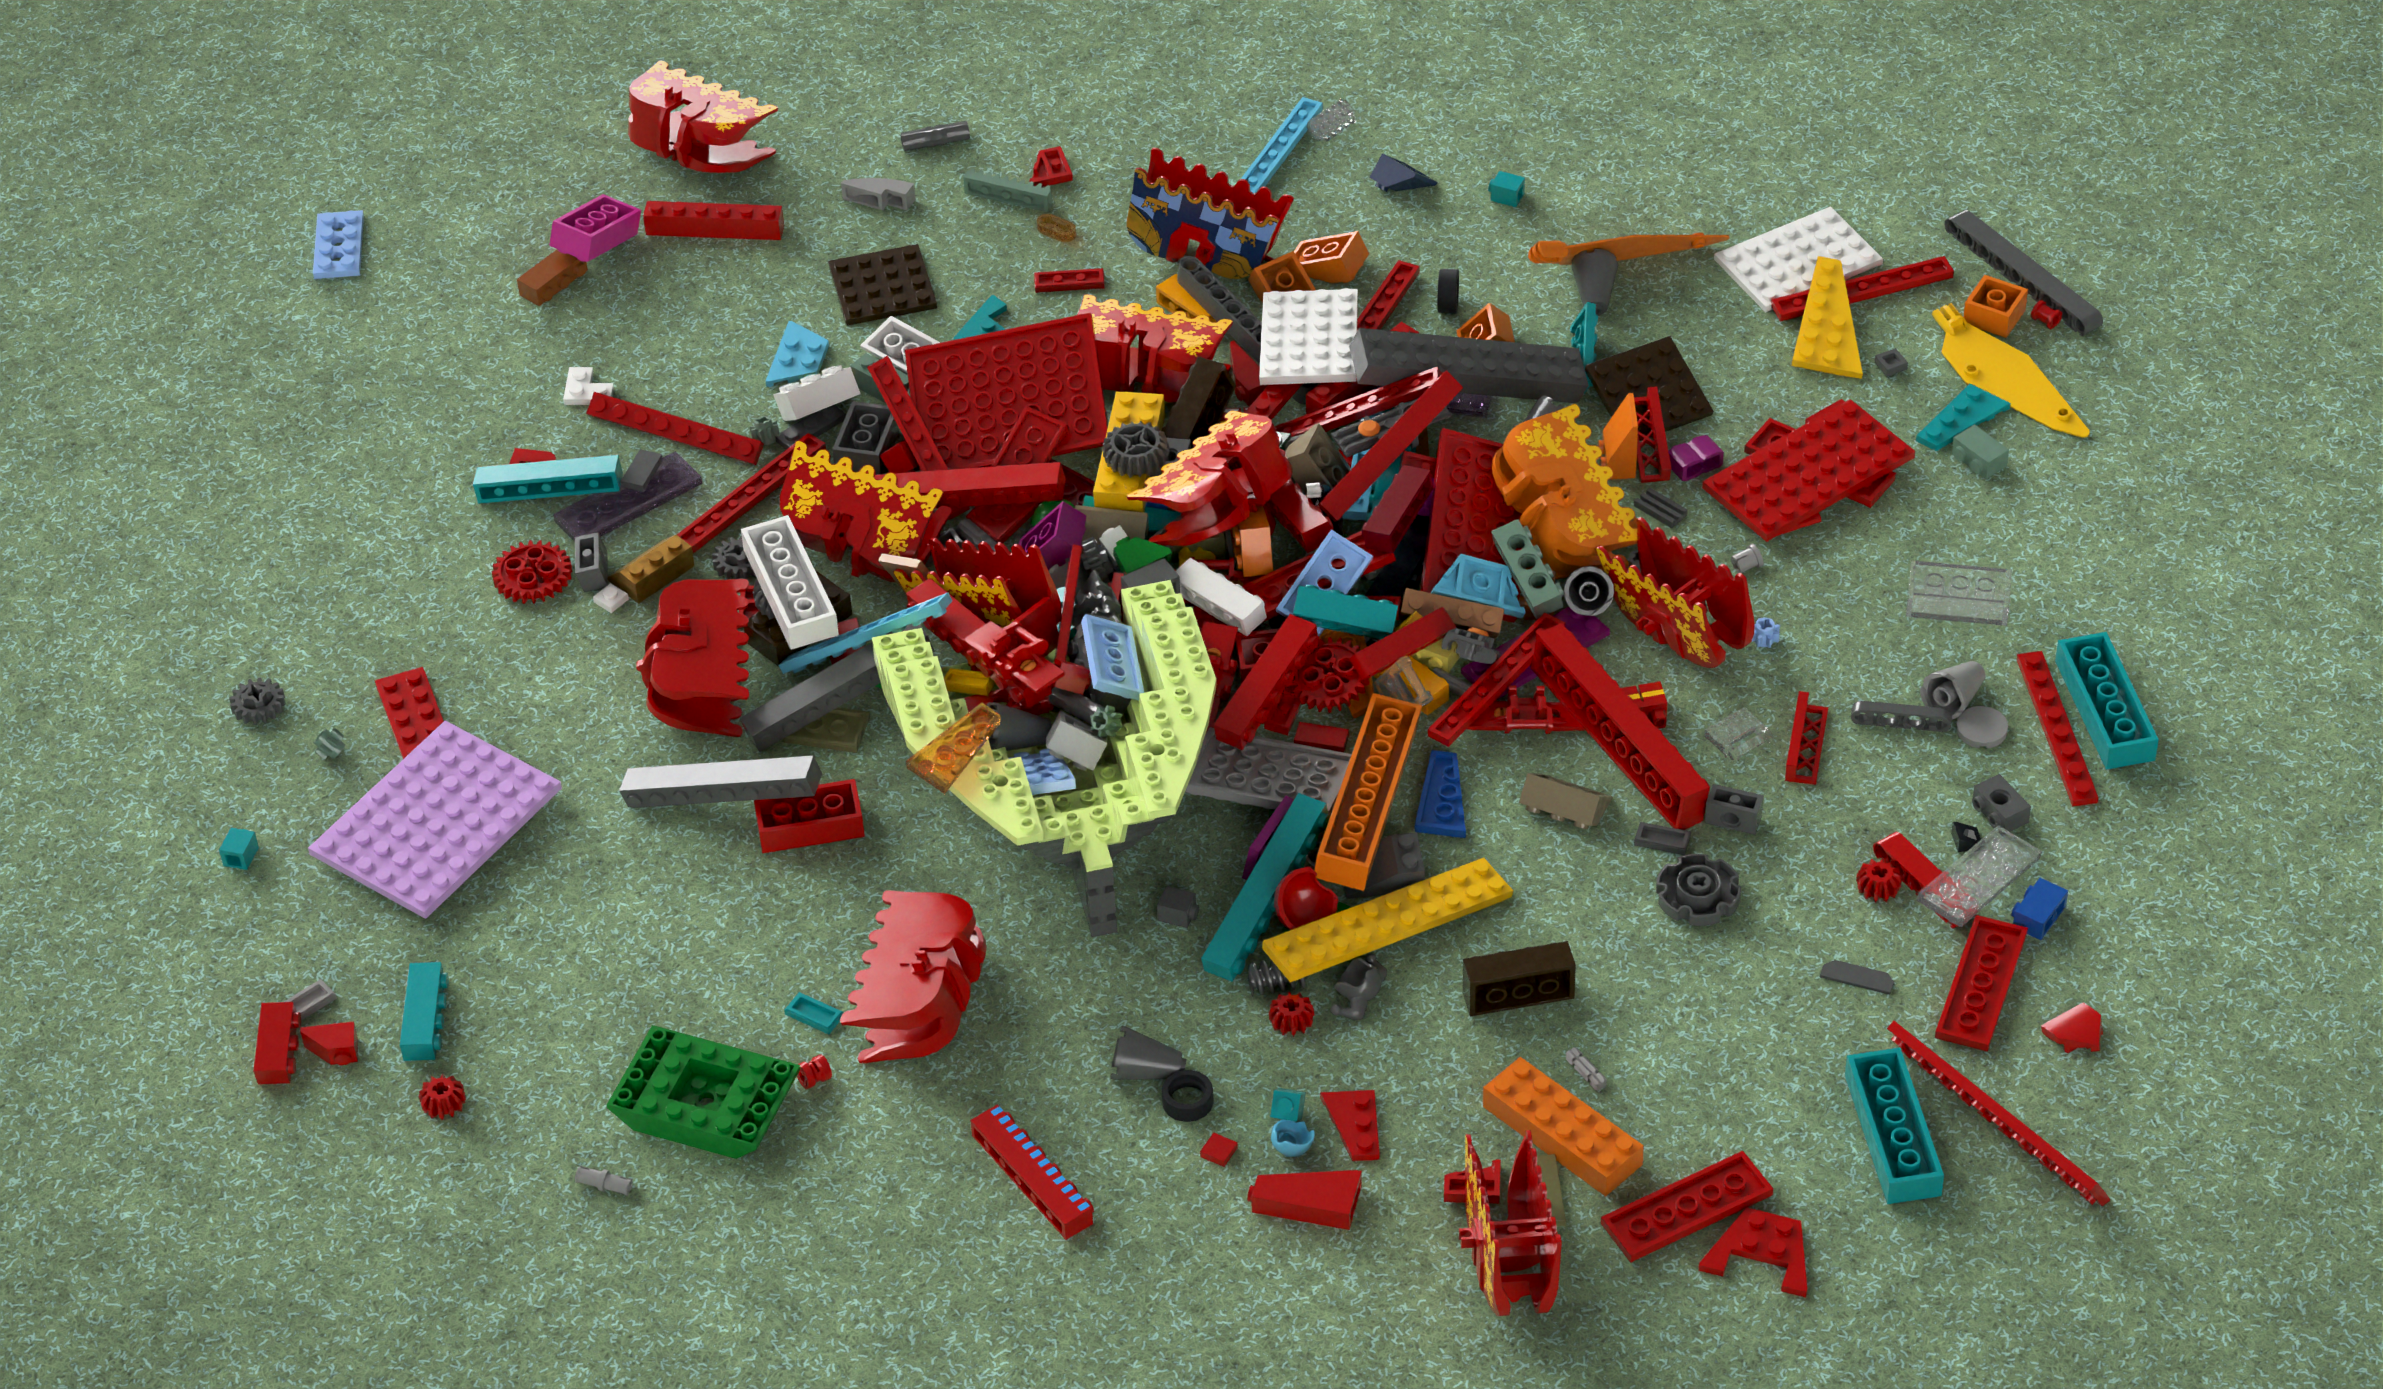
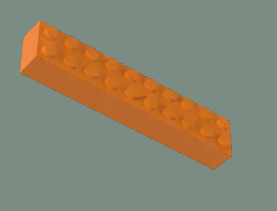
M1376 693L1372 694L1317 854L1314 869L1318 874L1316 876L1317 879L1364 891L1418 728L1422 705Z

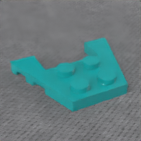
M991 295L954 336V340L1006 330L995 322L993 318L1007 311V304L995 295Z

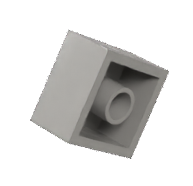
M1059 711L1046 736V747L1050 749L1049 753L1059 759L1066 757L1073 761L1072 764L1075 767L1084 771L1087 768L1093 771L1107 745V737H1098V731L1091 730V725Z

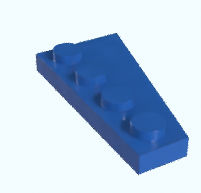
M1431 750L1415 821V832L1466 838L1457 753Z

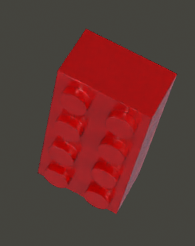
M855 779L819 784L815 796L754 800L762 854L865 837Z

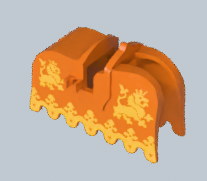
M1572 404L1558 411L1516 425L1508 433L1504 445L1496 452L1492 462V473L1496 485L1503 494L1505 503L1508 506L1512 505L1517 512L1522 513L1520 523L1522 527L1527 526L1533 538L1531 543L1533 546L1536 544L1539 546L1543 555L1542 562L1544 564L1548 563L1552 570L1564 575H1570L1576 569L1585 566L1597 567L1604 571L1596 551V547L1599 545L1606 549L1612 559L1616 555L1611 551L1637 544V528H1632L1629 524L1634 520L1635 512L1629 507H1621L1618 502L1624 497V491L1620 487L1608 485L1607 481L1612 478L1613 470L1608 466L1597 464L1596 460L1602 456V450L1596 445H1588L1585 440L1591 436L1592 432L1587 425L1576 424L1575 419L1581 413L1577 404ZM1621 554L1617 555L1622 558L1626 567H1628L1629 562L1626 557Z

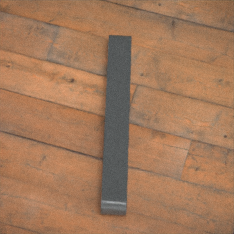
M1963 210L1945 220L1944 225L1947 233H1952V237L1964 246L1967 245L1968 249L1978 257H1983L1985 259L1983 261L1995 270L2001 271L1999 273L2010 282H2015V285L2028 289V294L2036 302L2043 300L2053 310L2062 311L2063 323L2075 332L2078 331L2080 336H2084L2103 325L2102 315L2094 306L1970 211Z
M1185 256L1181 258L1177 275L1178 283L1217 322L1221 319L1232 320L1233 325L1227 332L1260 364L1262 322L1196 257ZM1303 383L1292 398L1300 404H1306V394L1315 388L1318 383Z

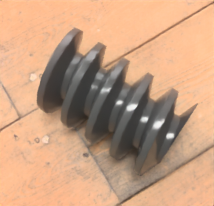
M1272 960L1269 967L1265 961H1261L1259 969L1254 962L1249 964L1248 981L1252 997L1255 988L1258 989L1261 995H1264L1265 987L1269 988L1271 994L1274 993L1276 985H1279L1281 991L1285 992L1287 983H1289L1292 990H1295L1297 982H1300L1302 988L1305 989V978L1289 982Z

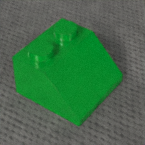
M1129 536L1116 542L1117 546L1113 549V557L1124 575L1164 558L1168 562L1171 560L1172 555L1168 547L1138 537L1130 539Z

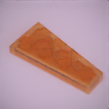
M981 702L906 761L907 769L945 794L1000 725L1001 715Z

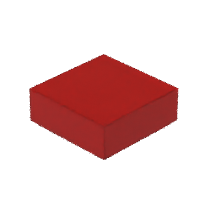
M1213 1132L1201 1149L1200 1157L1225 1167L1238 1149V1142Z

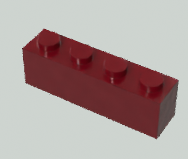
M1403 465L1399 473L1395 474L1392 484L1388 490H1385L1380 503L1374 507L1371 517L1362 527V536L1364 537L1366 548L1394 553L1434 489L1430 470Z

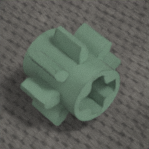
M759 417L754 420V426H750L752 439L762 441L764 446L773 444L776 441L775 436H780L777 421L772 422L771 417Z
M1113 706L1097 707V711L1090 716L1092 724L1090 729L1098 731V737L1106 738L1107 735L1115 737L1116 732L1123 727L1121 725L1122 714L1116 713Z
M325 728L313 742L318 746L315 753L324 760L328 755L334 759L345 747V744L341 741L344 735L336 728L331 732Z

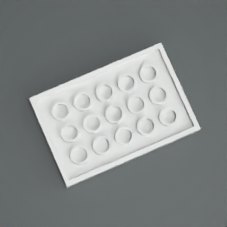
M1832 207L1714 254V260L1765 313L1773 310L1772 299L1810 290L1818 256L1841 260L1845 280L1883 264V258Z
M1358 289L1263 292L1260 385L1356 382V374L1349 346L1357 333Z

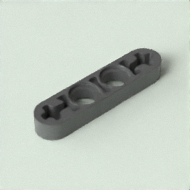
M1858 701L1852 706L1851 720L1859 725L1882 727L1890 725L1893 728L1911 729V727H1914L1916 730L1947 732L1951 728L1952 714L1949 710L1939 707ZM1885 713L1893 714L1895 717L1886 718L1882 715ZM1909 716H1918V717H1920L1921 719H1919V720H1910L1908 717H1909Z

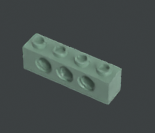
M1519 519L1491 531L1494 544L1506 566L1509 567L1510 573L1534 617L1538 619L1544 613L1549 614L1562 608L1561 597L1564 596V592L1558 582L1554 584L1552 580L1554 575L1549 564H1543L1541 560L1543 555L1537 544L1533 546L1530 540L1533 538L1528 527H1522Z

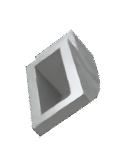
M859 178L843 180L841 182L844 200L879 210H884L887 205L908 210L916 200L914 183L885 178Z

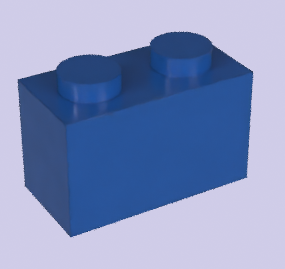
M2039 878L2034 886L2030 885L2027 888L2023 901L2015 904L2011 916L2014 917L2013 924L2028 927V935L2042 940L2066 908L2068 890Z

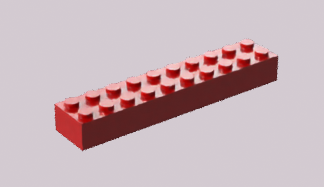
M1562 623L1537 633L1531 666L1532 671L1672 828L1686 830L1702 822L1710 789L1708 782L1694 770L1692 764L1683 758L1678 749L1664 737L1662 731L1656 728L1648 719L1646 713L1636 706L1632 698L1627 696L1619 687L1617 681L1607 674L1603 666L1597 663L1590 655L1588 649L1583 647L1574 634Z

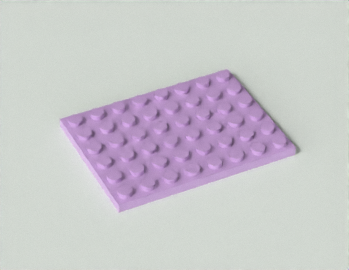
M444 721L308 847L309 854L426 919L562 789L561 781L461 728Z

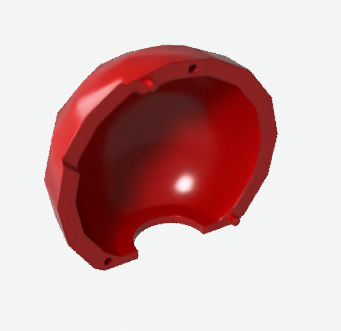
M1311 867L1291 871L1281 879L1275 890L1274 908L1279 921L1288 930H1293L1330 916L1337 911L1338 897L1331 889L1324 887L1317 880L1316 876L1318 874Z

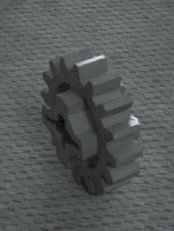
M740 536L739 540L731 537L729 543L722 541V547H715L716 553H712L713 567L714 570H717L718 576L725 574V580H729L731 577H734V579L743 577V579L748 580L749 575L756 577L744 552L742 536Z
M1094 537L1082 541L1085 554H1082L1081 557L1088 575L1095 570L1102 582L1107 585L1108 582L1112 583V573H1115L1105 546H1098Z
M261 677L257 679V682L249 679L247 685L240 683V690H233V696L229 697L232 714H235L237 720L243 718L244 724H247L250 720L253 721L254 725H257L259 720H262L265 724L267 723V718H276V712L282 713V706L286 705L283 688H280L279 683L272 684L271 679L262 682Z

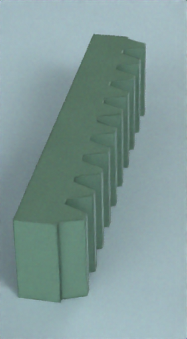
M975 168L967 171L963 177L965 194L1049 212L1052 208V195L1049 185L1042 188V184L1039 183L1037 186H1034L1032 181L1025 184V180H1021L1018 183L1017 178L1008 180V176H1005L1001 179L1000 174L992 177L991 172L983 175V170L975 173Z

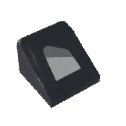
M1952 822L1951 834L1958 852L1984 849L1977 827Z

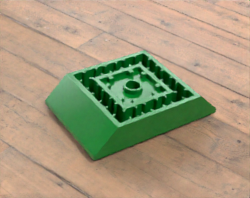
M652 1025L606 1105L613 1114L633 1131L737 1159L757 1150L797 1077L801 1066ZM704 1098L713 1099V1102L707 1105L699 1103Z

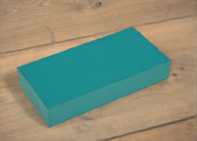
M800 992L784 1009L785 1015L826 1034H830L843 1014L842 1011Z

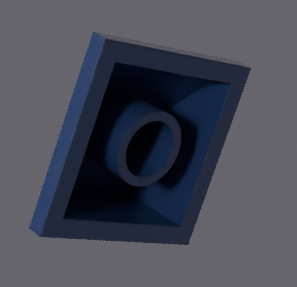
M1383 153L1370 175V178L1377 182L1375 186L1386 192L1388 189L1402 191L1435 186L1438 183L1410 165Z

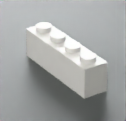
M1189 558L1176 570L1180 577V593L1184 599L1225 624L1238 627V631L1243 635L1248 636L1267 618L1264 607L1265 603L1259 596H1253L1245 591L1241 585L1233 584L1221 573H1215L1210 570L1204 563H1198Z

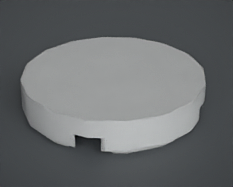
M1975 706L1964 710L1957 719L1956 728L1958 737L1965 744L1975 748H1980V746L1993 748L2006 739L2008 723L2006 717L2000 711L1991 707Z

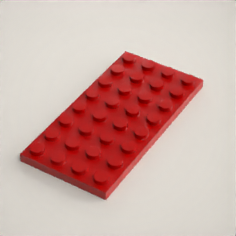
M1849 399L1703 481L1702 488L1767 542L1914 459L1915 450Z
M1442 428L1440 431L1420 591L1431 593L1434 586L1441 580L1460 554L1506 565L1494 544L1491 531L1519 519L1520 521L1522 513L1517 512L1512 505L1508 506L1505 503L1503 494L1493 477V458L1504 444ZM1512 577V578H1511V579H1512V582L1516 585L1517 591H1518V593H1519V594L1517 595V599H1518V601H1519L1520 590H1519V588H1518V586H1517L1515 580H1514L1513 577ZM1503 614L1502 620L1514 623L1517 617Z

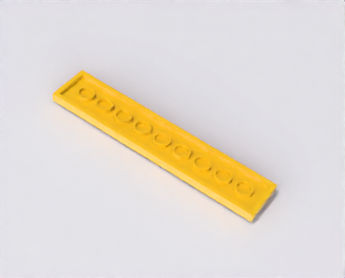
M1481 858L1263 940L1262 949L1289 982H1293L1500 903L1512 897L1513 889L1485 858Z

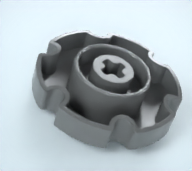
M1706 854L1680 856L1677 858V864L1667 863L1657 877L1656 893L1659 894L1658 904L1669 917L1676 921L1686 919L1689 921V925L1707 926L1719 923L1720 916H1731L1739 906L1741 899V886L1738 885L1739 875L1731 865L1722 859L1712 861L1708 859Z

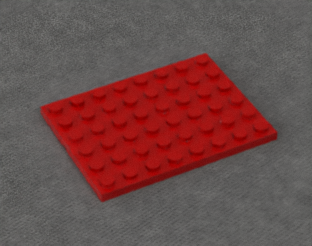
M1091 312L905 350L910 397L949 470L991 467L1025 406L1068 425L1069 428L1053 456L1103 447L1108 429V421Z

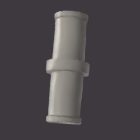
M580 1165L575 1175L576 1183L597 1187L602 1192L609 1190L628 1196L633 1186L632 1178L611 1174L606 1169L598 1171Z

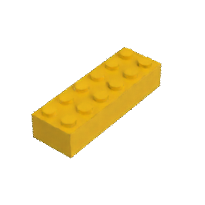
M1116 391L1107 432H1112L1114 427L1120 428L1122 423L1128 425L1132 421L1134 424H1137L1141 420L1145 425L1151 422L1153 427L1159 426L1161 431L1165 419L1164 394ZM1102 451L1093 490L1094 506L1098 508L1145 512L1146 501L1128 500L1127 495L1135 490L1144 489L1146 487L1144 482L1150 476L1147 474H1142L1141 477L1133 475L1131 478L1128 474L1120 476L1119 472H1113L1111 467H1107Z

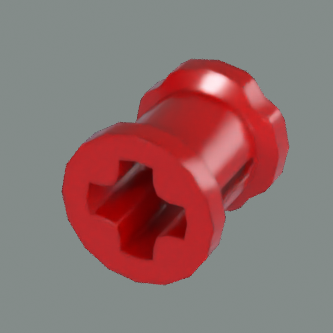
M2040 300L2033 307L2031 318L2042 321L2051 330L2060 323L2063 313L2060 310H2053L2047 306L2045 301Z

